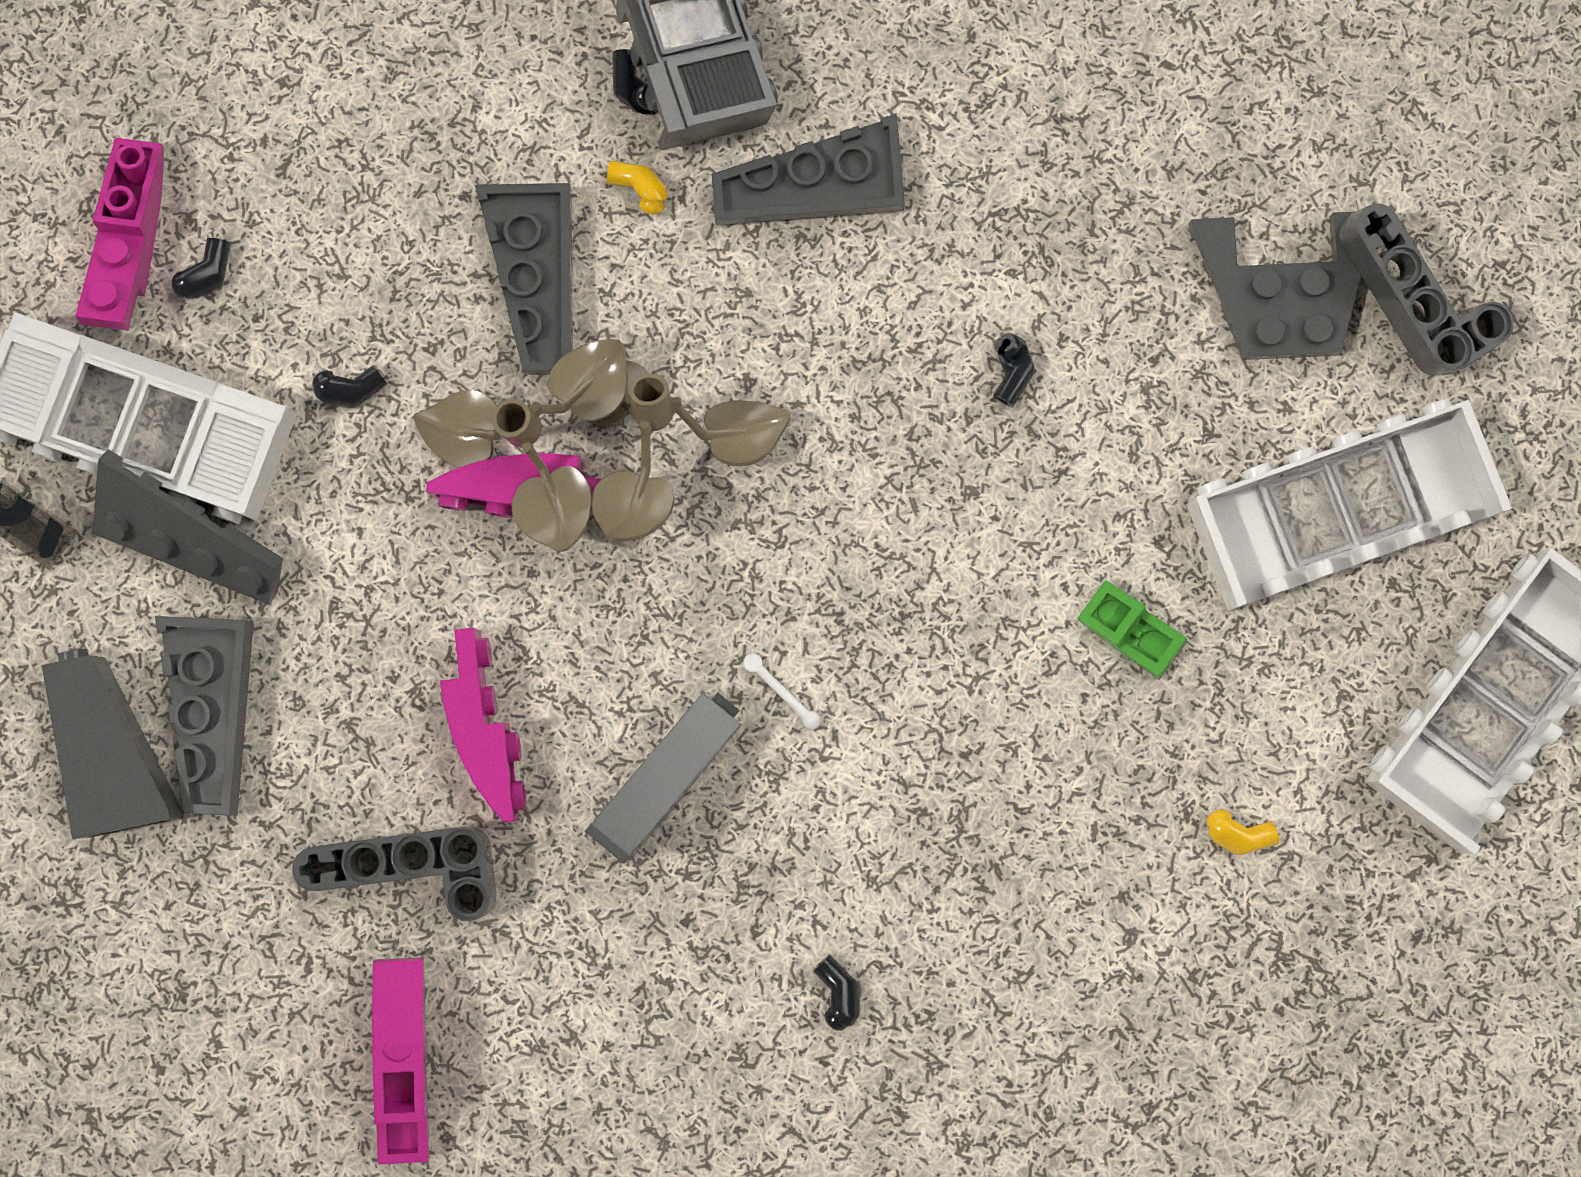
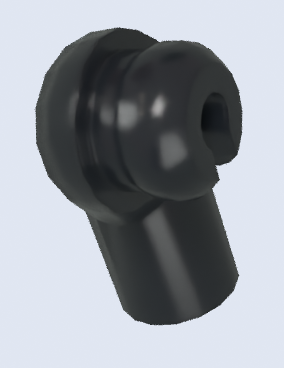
M630 49L613 51V92L615 97L635 113H651L652 111L648 109L645 100V92L648 85L636 76V67L632 63Z
M207 238L203 261L177 272L172 278L173 291L180 297L197 299L221 287L225 278L231 243L218 238Z
M1007 333L1002 335L996 343V351L1005 377L993 396L1006 406L1013 408L1034 375L1035 367L1026 342L1016 334Z
M374 365L353 380L333 375L332 371L324 370L317 373L312 381L314 393L320 401L328 405L348 409L359 406L387 385V382Z
M828 954L813 969V972L831 989V1006L825 1012L826 1023L836 1031H843L848 1026L854 1025L860 1015V986Z

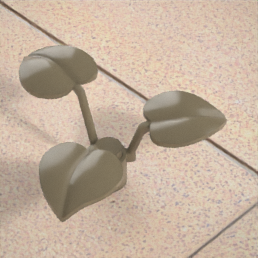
M618 339L599 340L585 344L559 359L549 374L547 386L550 393L556 399L562 401L560 404L541 405L539 402H533L529 407L519 399L510 398L496 405L488 395L480 391L465 390L449 395L435 405L419 411L413 416L417 429L428 447L444 462L456 468L490 459L493 454V440H501L502 437L512 445L522 447V450L538 469L541 477L529 478L517 488L512 500L513 518L519 529L530 539L548 546L557 552L569 550L585 532L592 512V491L586 478L574 467L563 466L549 473L547 466L533 446L542 432V422L539 416L541 414L565 413L570 407L579 419L587 422L603 420L613 415L624 402L628 388L625 347Z
M626 360L628 388L624 402L613 415L590 423L602 427H613L620 424L628 413L634 416L641 431V472L639 476L632 471H616L599 481L593 491L591 502L596 522L603 530L607 539L622 542L648 536L668 520L674 507L673 488L670 482L665 479L649 478L651 471L650 433L651 431L665 428L671 421L674 412L679 415L701 440H711V453L718 461L740 467L756 464L771 453L790 422V413L779 407L760 402L727 401L713 406L706 412L704 423L707 430H705L682 406L681 398H671L668 383L662 376L649 374L641 365Z

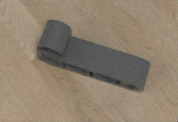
M1374 203L1348 215L1343 220L1339 231L1343 247L1414 363L1423 373L1442 375L1463 369L1510 337L1514 326L1512 314L1506 306L1498 302H1488L1466 309L1458 314L1456 313L1403 224L1390 207ZM1370 224L1373 231L1367 234L1365 227ZM1385 246L1387 250L1378 254L1376 249ZM1389 260L1394 261L1399 267L1400 277L1398 281L1389 275ZM1415 300L1424 308L1425 317L1423 322L1419 321L1413 313ZM1479 316L1487 323L1488 332L1486 337L1478 330L1477 320ZM1440 341L1444 342L1449 350L1447 363L1440 358L1438 353Z
M466 826L313 846L303 849L296 856L292 866L294 880L300 887L308 891H322L442 875L448 911L453 917L461 921L470 922L486 916L496 903L497 893L491 844L484 831L476 827ZM462 835L472 837L478 847L477 854L470 863L461 861L455 853V843ZM415 841L422 843L428 851V861L421 869L412 867L406 857L409 845ZM365 848L374 850L379 858V867L373 875L364 873L358 864L359 855ZM318 860L323 863L342 860L341 866L343 870L325 872L320 876L317 873L312 874L310 866L317 863ZM467 884L477 886L482 892L483 903L477 911H470L461 903L460 893Z

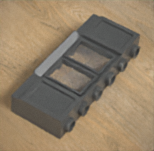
M617 0L616 15L620 23L629 22L634 37L630 49L632 63L635 67L644 66L649 81L645 92L647 107L650 111L658 109L664 126L658 140L660 150L749 130L767 124L777 106L778 96L775 84L771 78L767 77L762 62L763 52L761 43L756 35H751L746 20L748 17L746 0Z

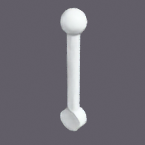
M751 653L744 658L743 664L745 669L750 673H757L802 717V724L805 728L814 730L821 724L820 715L815 711H808L762 666L763 662L759 655Z

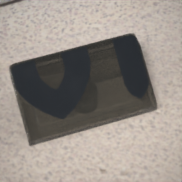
M0 477V536L45 568L51 570L78 533V530Z

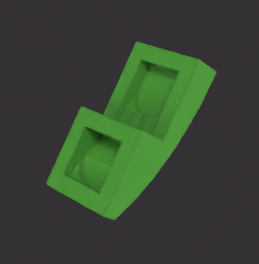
M1107 580L1103 582L1077 618L1089 630L1158 680L1162 678L1187 643V637L1146 611V607Z

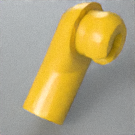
M610 160L607 171V184L634 188L641 197L639 208L647 214H660L665 208L664 200L668 198L667 187L653 169L643 165Z
M1225 809L1211 812L1206 819V824L1209 828L1208 834L1212 841L1232 854L1244 855L1279 844V836L1272 821L1246 828L1236 820H1232L1231 813Z

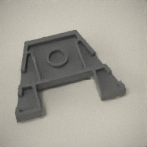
M1356 211L1333 212L1329 217L1332 261L1239 266L1237 264L1234 217L1191 219L1188 224L1189 232L1193 241H1196L1203 258V266L1208 278H1211L1221 302V309L1243 360L1338 356L1342 352L1361 274L1343 247L1339 231L1343 220ZM1370 224L1365 227L1367 234L1373 231Z

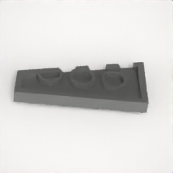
M897 113L883 117L880 122L861 128L859 126L840 131L837 136L816 143L810 141L795 146L794 150L773 157L767 155L711 174L716 225L904 211L905 207Z
M570 183L477 184L475 188L484 216L485 227L496 262L497 273L501 288L503 289L523 372L525 375H549L559 359L573 350Z
M108 449L98 459L92 534L269 605L279 588L282 557L229 524L221 528L211 522L204 513L205 509L188 499L183 504L160 490L163 483L148 473L144 472L139 477L123 467L121 464L124 458Z
M155 616L157 633L162 634L165 653L164 656H161L163 676L168 677L172 704L168 705L170 724H175L178 748L174 750L183 813L238 816L254 622L232 619Z

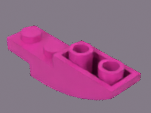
M114 138L92 221L98 232L75 315L81 325L129 331L137 296L145 297L162 198L164 147L162 143Z
M539 453L549 473L563 466H571L582 474L584 463L579 456ZM527 454L501 456L465 465L427 482L426 493L433 498L439 499L438 506L442 508L466 511L467 504L470 503L486 506V514L513 518L512 500L517 488L525 480L541 476ZM584 476L593 494L596 485L601 479Z
M474 627L455 629L459 678L440 680L443 706L450 733L462 763L487 804L503 822L520 820L519 810H526L527 806L523 780L516 781L514 762L521 761V743L518 732H510V724H490V715L497 714L494 686L486 687L484 668L492 666L489 638H481V631Z
M424 957L373 960L372 1064L374 1124H376L378 1165L429 1161Z

